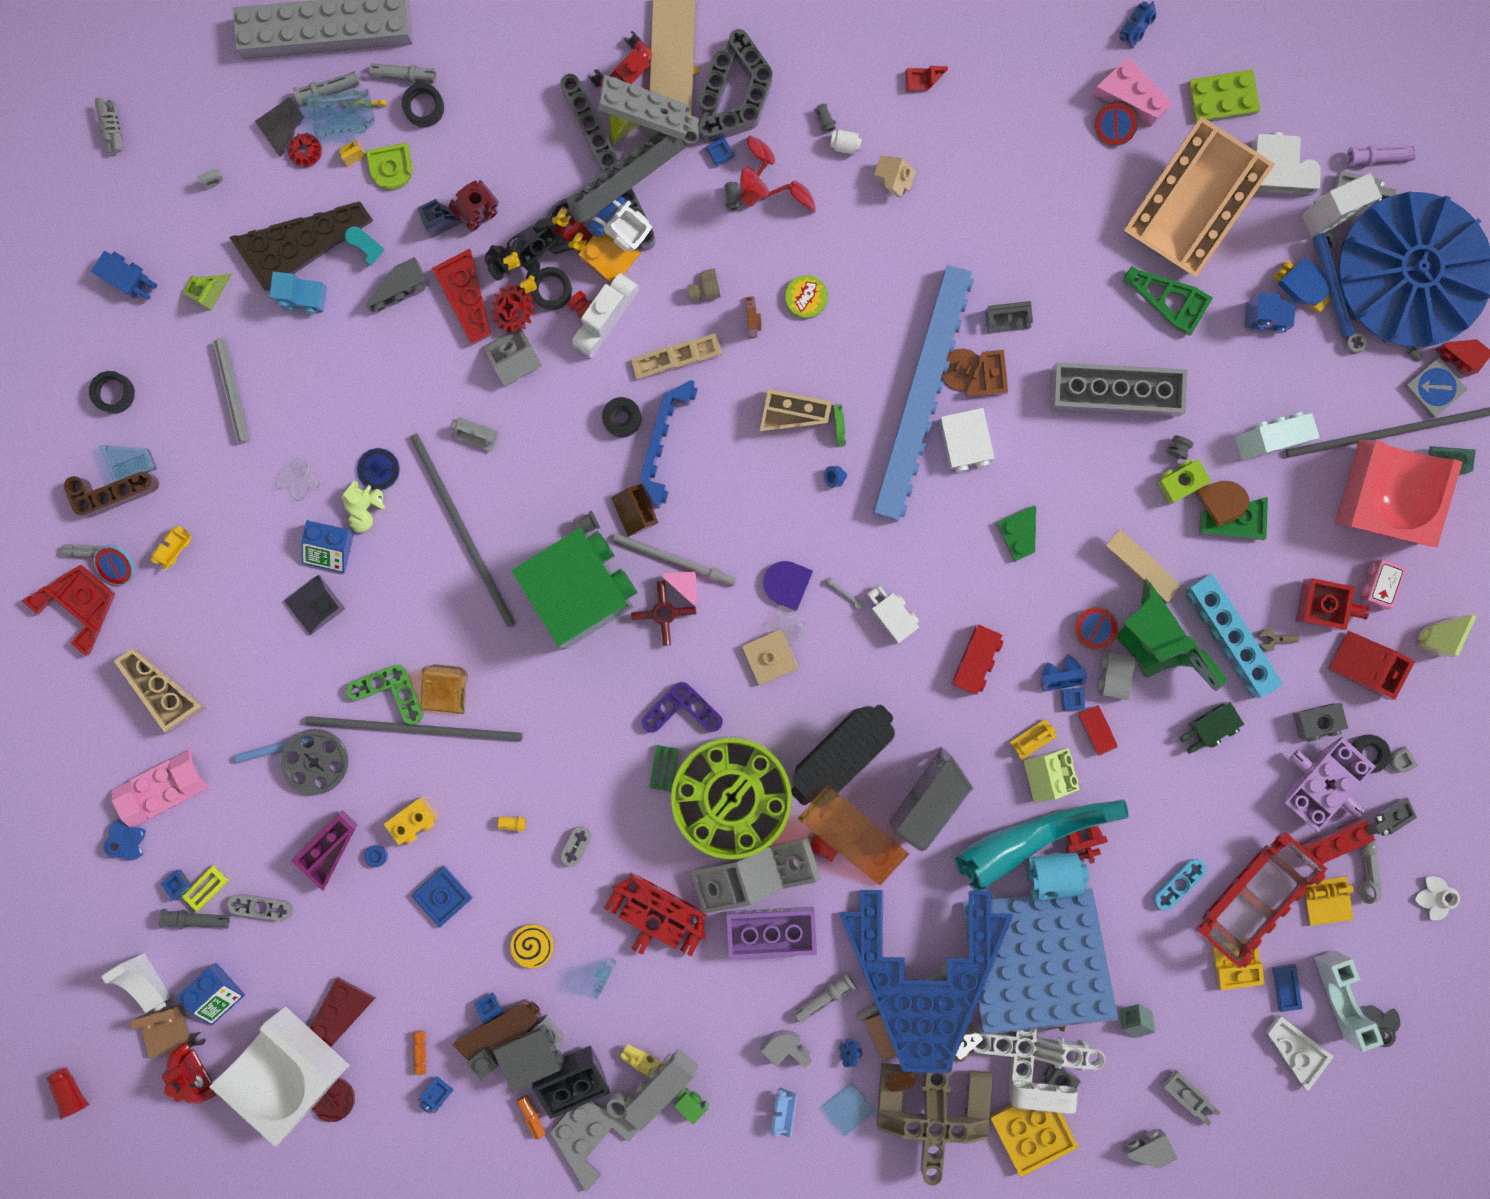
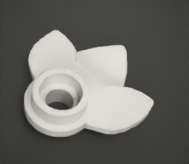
M1429 876L1425 878L1427 889L1420 891L1416 895L1415 901L1420 906L1430 909L1429 918L1431 920H1441L1447 916L1450 909L1458 906L1460 895L1457 890L1448 887L1444 879ZM1447 894L1450 895V900L1448 902L1445 901V896Z

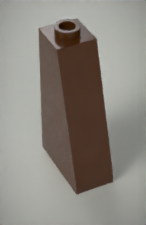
M525 999L486 1024L483 1023L460 1036L453 1043V1046L468 1061L486 1047L497 1061L494 1054L495 1047L525 1034L542 1015L539 1012L540 1008L535 1002H529Z

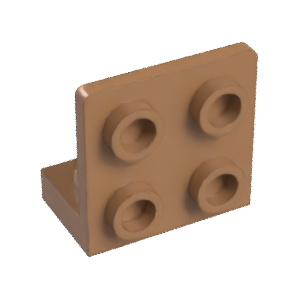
M182 1004L140 1015L130 1021L132 1030L141 1028L150 1059L171 1053L184 1042L187 1043L190 1036Z

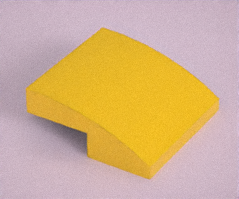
M1249 938L1237 939L1238 942L1236 943L1244 944ZM1228 941L1217 942L1232 957L1236 958L1238 951ZM1212 945L1220 990L1264 985L1263 966L1259 961L1258 948L1255 950L1251 949L1253 952L1251 963L1247 967L1239 969L1235 968L1232 965L1233 963Z

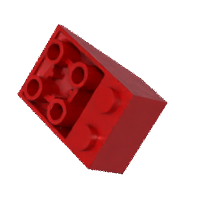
M1347 631L1328 669L1384 699L1396 700L1415 661L1391 648Z

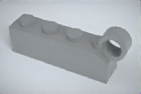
M678 1048L673 1055L669 1053L664 1058L660 1068L655 1067L648 1076L649 1079L646 1082L643 1080L637 1086L636 1093L633 1096L623 1092L612 1094L607 1104L608 1113L618 1119L625 1117L634 1127L642 1131L694 1078L699 1065ZM614 1102L621 1103L624 1108H618Z

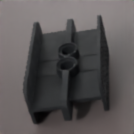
M876 705L875 707L864 706L853 710L796 766L793 775L794 787L791 789L792 796L801 805H807L809 802L816 807L827 805L894 739L895 730L890 724L893 721V715L883 705Z

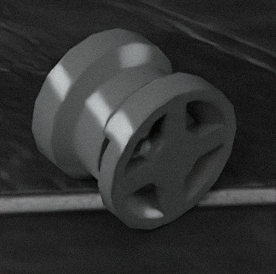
M1174 435L1172 438L1173 444L1171 447H1168L1167 453L1178 459L1187 460L1189 456L1188 451L1193 447L1194 443L1185 437Z

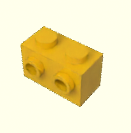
M421 797L384 825L398 845L404 842L406 845H409L418 838L416 834L422 829L426 832L435 826L433 821L438 816L425 798Z

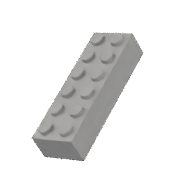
M1056 363L1052 367L1050 410L1179 417L1186 413L1187 369Z

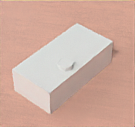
M1371 173L1315 199L1313 201L1314 205L1301 216L1311 238H1313L1317 234L1327 232L1351 221L1382 198Z

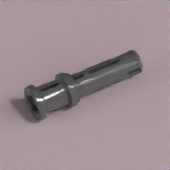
M162 909L159 917V927L163 929L166 926L178 927L179 929H184L187 926L228 929V924L230 923V915L197 914L188 913V911L183 909L180 912Z

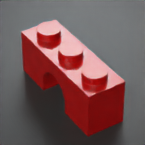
M1356 818L1338 826L1339 830L1332 834L1313 837L1300 843V845L1324 864L1375 841L1374 835L1369 836V832L1366 830V827L1369 826L1367 820ZM1303 854L1308 865L1317 867Z

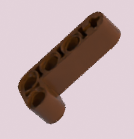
M147 472L135 473L96 490L92 489L88 480L80 477L71 476L64 482V490L72 510L77 515L94 517L151 494L159 487L158 478ZM80 482V490L76 492L75 485ZM128 486L129 492L124 496L123 488ZM105 494H108L109 499L107 503L104 504L102 500L103 496ZM85 502H88L89 507L87 511L84 512L82 508L83 504Z

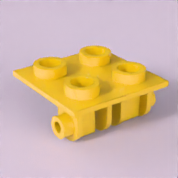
M1347 876L1324 879L1320 884L1307 885L1304 889L1310 926L1354 920L1350 900L1353 886L1348 884Z

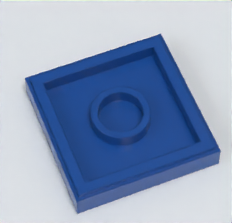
M445 865L411 895L439 928L473 898Z

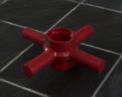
M657 581L658 604L654 606L653 610L631 612L632 621L654 619L656 623L661 625L662 645L670 646L669 624L677 616L697 615L696 606L674 608L667 602L665 581ZM663 607L668 608L670 611L669 617L665 620L658 617V611Z

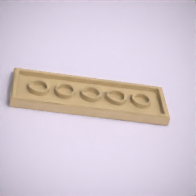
M653 0L650 91L690 105L689 111L686 114L692 116L696 0Z

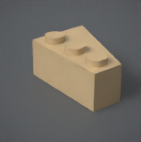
M768 389L760 431L828 423L832 401Z

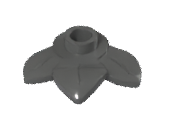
M1368 1005L1364 1015L1377 1024L1380 1034L1382 1032L1388 1034L1387 1038H1382L1384 1045L1380 1047H1390L1396 1040L1395 1032L1400 1028L1401 1024L1398 1012L1393 1008L1383 1013L1379 1008Z

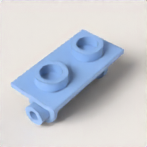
M780 1088L778 1094H775L774 1112H777V1114L773 1116L770 1127L772 1136L780 1137L781 1134L791 1138L797 1093Z

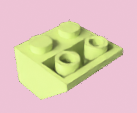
M1069 748L1023 760L1034 803L1056 800L1080 790Z

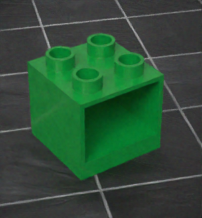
M578 528L511 570L555 643L561 648L573 646L634 608L629 598L638 592L625 571L621 568L614 573L611 572L606 561L615 555L602 534L598 531L588 535L584 530Z

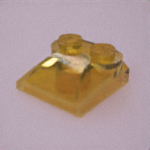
M438 664L424 666L421 676V710L464 714L466 683L468 681L467 671L458 666Z

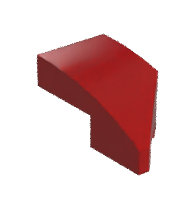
M930 66L928 69L907 68L905 70L906 92H927L948 70V66Z

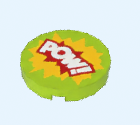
M812 275L796 277L789 283L785 294L788 309L793 315L800 318L818 316L824 310L828 298V292L823 282Z

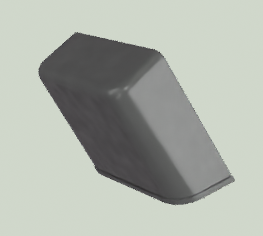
M943 747L889 821L895 834L920 851H925L969 792L973 790L971 783L952 755Z

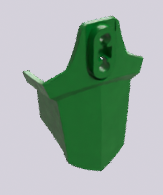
M1147 578L1144 579L1141 608L1123 623L1125 627L1117 633L1116 638L1139 662L1140 670L1144 677H1151L1163 670L1176 666L1192 667L1214 691L1219 690L1226 683L1224 674L1204 650L1200 649L1194 638L1185 634Z

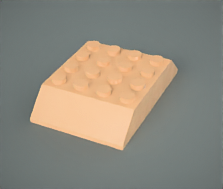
M1201 116L1145 196L1124 231L1194 277H1197L1275 164Z

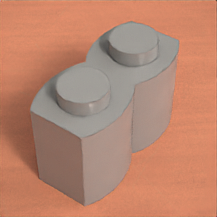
M1110 652L1102 657L1100 669H1103V675L1097 682V690L1100 691L1099 696L1121 700L1129 699L1135 657Z

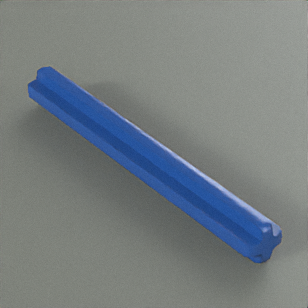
M1320 233L1313 236V242L1322 272L1329 284V295L1343 338L1354 335L1355 331L1341 290L1326 234Z

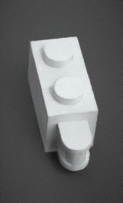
M877 585L867 593L875 605L871 610L897 644L920 628L917 625L919 622L918 618L912 611L910 613L907 612L904 608L906 603L899 594L895 596L892 593L888 596L880 585ZM882 594L885 599L878 603L875 598Z

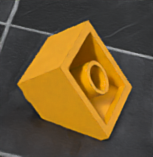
M605 233L602 238L593 236L578 255L585 265L611 284L619 273L624 275L641 253L637 249L632 252L624 251L613 242L614 239Z

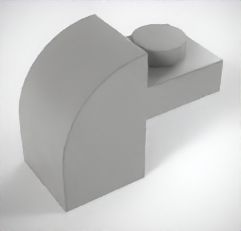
M778 1031L772 1034L761 1046V1053L777 1067L788 1054L804 1068L811 1063L809 1050L802 1044L797 1045L800 1042V1035L793 1031Z

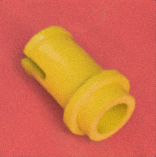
M520 815L518 818L499 816L498 830H516L518 833H521V831L526 830V818H522Z

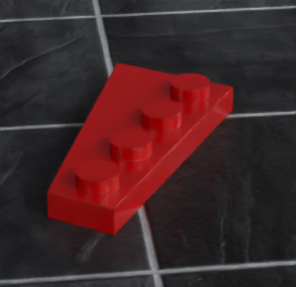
M471 249L433 267L432 270L471 344L474 345L491 336Z

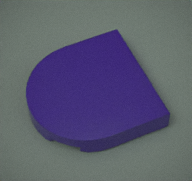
M790 561L777 562L767 570L764 576L765 592L774 602L797 611L813 570Z

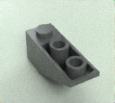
M414 257L396 265L365 304L371 312H380L386 308V305L392 302L399 303L406 299L405 296L412 293H421L425 290V287L429 286L417 259Z

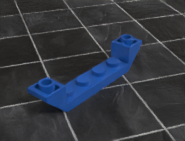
M689 380L663 395L640 479L656 507L661 508L662 503L666 504L669 491H666L664 484L650 480L651 478L655 479L658 469L655 462L657 457L661 458L664 445H661L662 437H667L670 425L666 423L668 416H673L675 404L672 402L676 401L690 405V401L695 400L698 388L695 387V381Z

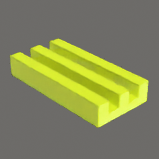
M213 865L182 898L198 912L230 880L227 877L225 878L223 873L219 872L217 867ZM213 873L215 876L191 899L189 896ZM219 879L221 882L196 905L195 902Z

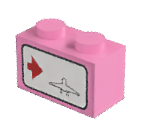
M1383 559L1375 560L1368 568L1367 574L1369 577L1367 583L1362 586L1360 601L1384 610L1393 609L1407 568Z

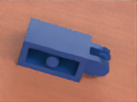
M104 250L91 273L134 299L139 294L149 300L151 296L149 293L141 290V288L146 283L149 287L156 289L158 284L148 279L142 273L143 268L133 262L130 265L124 262L126 258L115 251L110 254Z

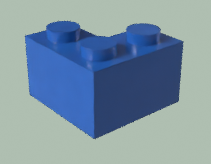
M1258 293L1246 302L1245 328H1252L1251 331L1263 332L1265 329H1271L1274 333H1286L1287 330L1294 327L1296 301L1280 300L1281 294Z

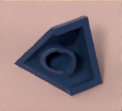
M437 199L417 208L423 224L432 238L461 224L450 208L439 203Z

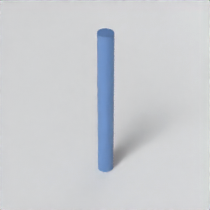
M307 735L302 738L303 745L314 742L311 736ZM289 740L236 754L234 756L235 761L240 763L283 751Z

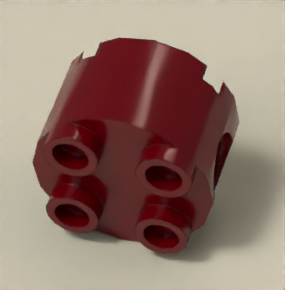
M475 180L455 194L458 199L456 201L451 199L448 206L464 227L473 232L480 227L485 219L491 220L497 215L498 211L496 208L499 201L482 180H479V182Z

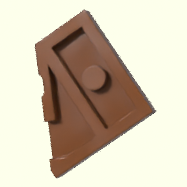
M750 296L746 297L749 338H757V331H761V313L756 314L755 298Z
M1004 350L982 352L967 389L966 398L1007 394L1008 384Z

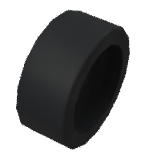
M416 83L404 92L402 109L412 124L419 127H430L442 118L444 102L439 91L434 86L427 83ZM420 94H429L435 100L434 111L425 117L416 116L411 110L412 100Z
M556 267L540 269L535 281L537 289L531 292L534 300L539 306L547 310L562 308L569 302L572 296V286L569 277L564 271ZM549 276L559 278L564 286L562 296L554 301L545 300L539 293V284L544 278Z
M104 371L92 379L89 385V396L97 408L108 413H120L131 406L135 390L132 382L127 377L115 371ZM108 380H117L124 388L121 400L113 405L104 403L100 396L101 388Z

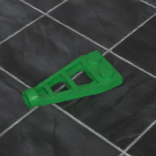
M1132 266L1122 280L1133 287L1170 325L1188 336L1192 335L1213 297L1194 286L1137 270ZM1136 276L1139 277L1138 281H1134ZM1150 282H1155L1164 287L1160 298H1155L1147 291ZM1176 292L1184 295L1185 302L1179 312H1173L1166 305L1165 298L1168 293Z

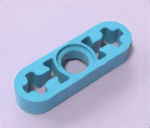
M1189 859L1154 894V904L1162 910L1173 908L1204 877L1206 873L1205 864L1198 859ZM1192 864L1196 866L1199 864V867L1197 868L1199 870V873L1196 874L1193 872L1189 876L1190 878H1192L1191 881L1186 876L1182 875L1184 872L1186 874H1189L1192 871ZM1178 878H1182L1185 881V887L1182 890H1176L1174 887V882ZM1168 888H1170L1171 891L1177 894L1176 896L1171 894L1167 898V900L1169 901L1168 904H1160V902L1162 901L1160 896H1167L1170 893V891L1167 890Z

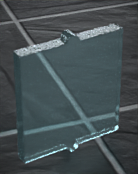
M852 1082L822 1106L832 1119V1124H836L845 1136L875 1112L865 1100V1095H861Z

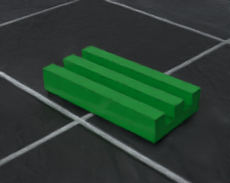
M656 745L650 788L671 792L678 748ZM660 750H664L658 785L655 784ZM670 751L673 754L668 786H664L668 753Z

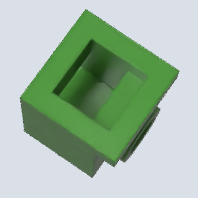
M683 1088L675 1096L674 1106L692 1125L709 1108V1103L707 1101L702 1103V1098L694 1090L691 1092L688 1088Z

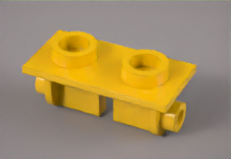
M176 525L175 528L172 527L164 537V541L168 542L169 545L166 546L160 543L151 554L152 558L150 560L156 564L159 563L166 571L176 562L177 556L189 545L190 539L193 536L186 528H182L179 525Z
M1044 719L1009 743L1019 758L1023 760L1058 736L1055 733L1054 727Z

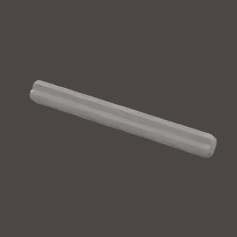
M217 339L213 341V346L237 443H245L249 441V435L225 339Z

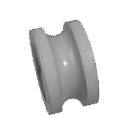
M1355 333L1346 338L1344 345L1349 353H1359L1366 348L1367 339L1362 333ZM1357 338V339H1358V342H1357V343H1358L1360 346L1354 348V347H1353V346H1354V343L1351 342V341H1353V340H1355V339Z

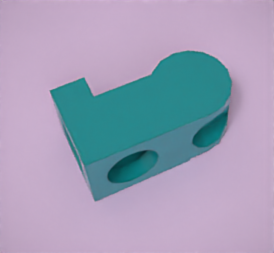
M349 227L344 233L345 241L348 244L356 246L366 254L363 260L370 266L385 250L359 227Z

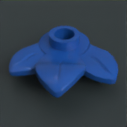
M121 818L118 819L109 828V838L103 845L105 854L112 858L121 856L126 860H135L141 857L143 851L138 845L144 839L146 830L138 827L128 828ZM112 843H118L119 848L117 851L111 850Z

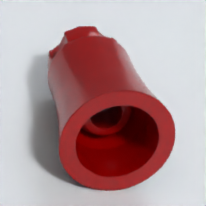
M67 1067L46 1077L50 1084L48 1087L54 1098L60 1120L90 1105L76 1084L73 1075H70Z

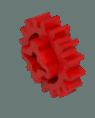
M507 285L506 289L500 288L501 294H494L496 302H491L494 309L490 313L495 314V317L492 319L493 322H497V327L507 332L513 331L518 333L519 328L525 330V323L531 324L530 316H535V313L531 310L536 307V304L530 302L534 297L525 294V289L517 285Z

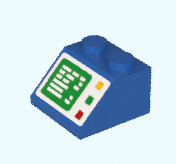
M306 520L301 541L302 564L345 573L355 532Z
M215 963L208 967L176 998L190 1014L213 1025L239 1002L245 994L218 963Z

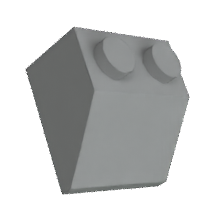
M520 328L518 333L508 332L483 346L504 386L516 382L522 376L532 373L542 366L524 331Z

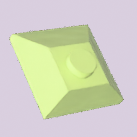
M1454 616L1428 625L1419 633L1417 646L1440 657H1457L1477 616Z

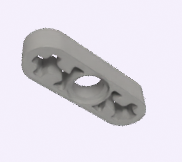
M237 894L228 901V909L234 915L284 921L293 913L292 904L286 900ZM240 899V903H250L249 907H241L238 910V906L234 905V902ZM258 901L266 905V910L262 914L255 910V904ZM283 905V909L287 910V913L280 916L279 911H272L271 915H269L271 908L277 909Z

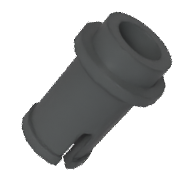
M820 104L817 108H814L821 124L820 129L824 133H830L835 130L836 121L832 120L827 104Z
M725 183L727 200L725 207H727L728 211H737L742 205V202L739 200L738 183Z

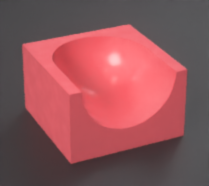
M1359 440L1335 523L1437 548L1463 462L1396 448L1377 440Z

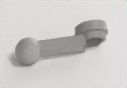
M1373 841L1360 847V851L1364 856L1367 880L1360 884L1358 893L1361 900L1367 904L1378 902L1382 896V890L1379 886L1382 884L1379 879L1376 856L1378 845ZM1370 887L1374 891V897H1372L1369 892Z

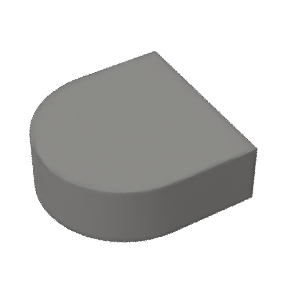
M216 169L197 176L205 190L218 185L223 179L219 170Z
M1406 746L1395 751L1390 757L1391 767L1398 772H1407L1418 766Z

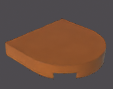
M1218 481L1196 491L1197 497L1217 527L1241 518L1249 505V496L1246 490L1241 485L1232 481Z

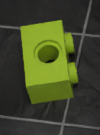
M1189 459L1179 465L1181 469L1173 472L1171 469L1160 475L1162 479L1156 483L1169 505L1212 482L1199 459L1194 462ZM1179 475L1186 477L1187 483L1185 486L1179 483Z

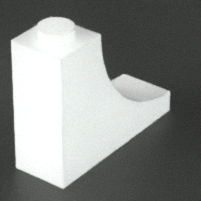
M145 953L118 965L101 976L106 984H116L131 994L145 1013L152 1009L154 1012L159 1011L167 1005L165 1001L171 998V995Z

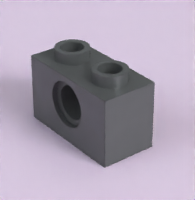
M1331 703L1293 713L1299 738L1307 739L1308 742L1321 739L1320 735L1328 734L1329 737L1342 734L1341 730L1348 729L1342 703ZM1320 717L1324 719V726L1322 728H1319L1317 725Z

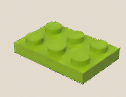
M1253 69L1195 78L1188 81L1195 124L1201 116L1208 121L1257 114L1261 111Z

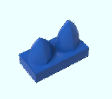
M1069 654L1064 659L1063 672L1061 673L1056 666L1047 662L1042 670V692L1085 684L1087 679L1086 669H1082L1080 664Z

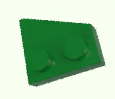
M1035 505L996 523L1014 562L1035 553Z

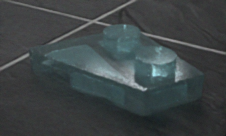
M99 446L113 482L138 472L149 473L157 469L151 452L147 448Z
M609 957L607 962H601L594 976L598 980L590 996L598 999L615 966L616 960Z

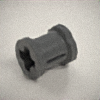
M592 510L589 511L588 515L578 520L576 518L573 519L576 529L581 528L588 532L594 528H600Z

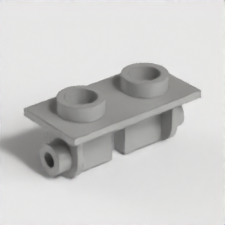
M458 417L457 422L453 423L451 428L453 430L452 438L492 452L499 433L496 430Z

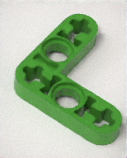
M402 665L390 666L355 680L347 686L346 693L352 700H362L391 688L402 718L407 724H418L423 719V709L408 671ZM395 669L402 671L400 680L392 678L389 680L391 684L388 685V680L384 673L386 672V675L390 676L395 673ZM376 676L383 680V685L379 689H375L371 683L372 679ZM367 684L368 689L360 691L359 697L357 694L352 693L355 685L363 687ZM404 688L411 692V697L407 701H403L399 695L400 691ZM415 702V705H411L412 710L418 712V715L415 716V721L413 718H408L411 711L409 707L404 709L403 704Z

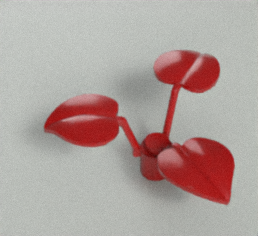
M749 135L747 145L750 151L758 159L762 160V165L757 173L747 166L742 169L740 186L743 191L740 193L742 201L747 206L752 207L759 199L764 201L771 195L789 189L791 195L799 203L815 213L816 208L811 193L798 181L793 180L791 184H786L769 192L766 184L760 179V175L767 163L770 165L775 163L774 154L763 141Z

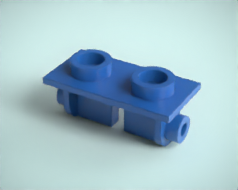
M1145 1L1139 3L1130 16L1136 22L1128 20L1120 31L1119 38L1124 42L1129 40L1131 48H1134L1136 43L1142 40L1145 30L1156 19L1157 12L1154 1L1150 5Z

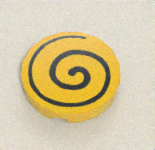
M538 924L525 925L519 928L512 937L510 943L511 954L514 960L521 966L538 968L546 964L553 954L554 942L552 935L544 926Z

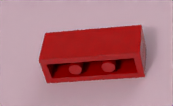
M979 624L976 625L951 685L974 695L982 692L987 680H984L987 671L991 672L995 664V660H993L995 652L999 653L1004 641L1001 640L1002 634Z

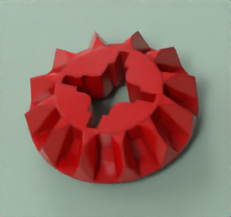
M307 132L305 134L297 133V136L290 138L289 146H287L288 157L299 167L314 165L322 154L319 140ZM301 143L309 147L306 150L307 157L302 152H299L301 150Z

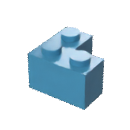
M273 272L269 297L276 302V305L281 306L283 310L295 311L296 308L303 309L305 313L316 314L317 311L324 312L327 286L319 281L299 279L295 274Z

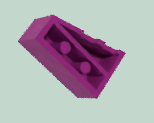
M341 810L294 856L292 862L324 891L358 824Z

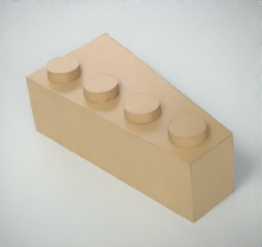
M132 648L114 660L117 667L164 732L171 733L207 708L139 650Z

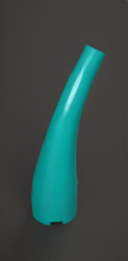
M1124 799L1083 805L1002 829L983 837L957 853V857L954 858L956 867L961 876L966 874L971 880V883L968 885L973 890L982 891L1011 872L1034 853L1062 837L1088 827L1128 819L1127 803Z

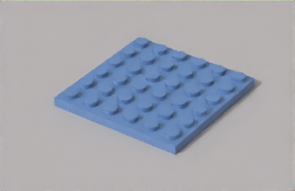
M1092 888L1085 889L1082 896L1038 901L1032 900L1031 895L992 899V913H1012L1013 919L978 1002L983 1035L1114 1021L1118 1019ZM963 902L962 908L969 945V902Z

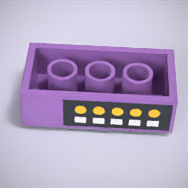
M814 907L727 911L729 959L817 955Z

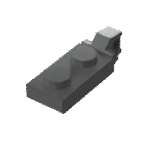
M1408 797L1400 799L1374 817L1375 823L1366 827L1369 836L1374 834H1381L1382 836L1393 834L1416 819L1417 816Z

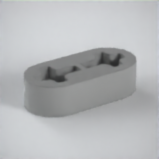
M580 826L571 833L561 854V860L565 865L575 866L581 860L591 840V832L588 828ZM584 831V836L587 839L582 840L579 845L575 844L578 839L575 834ZM573 847L577 848L575 852L577 860L573 859L570 862L567 860L566 852L570 853Z

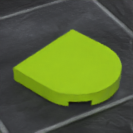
M407 142L365 151L370 175L379 187L386 190H397L404 187L410 181L413 174V164Z

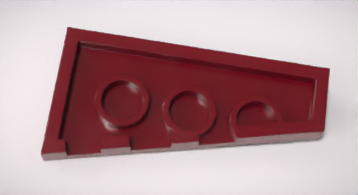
M338 977L313 1020L310 1029L328 1046L332 1047L376 997Z

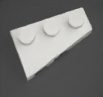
M1278 1015L1266 1033L1301 1085L1308 1092L1334 1056Z

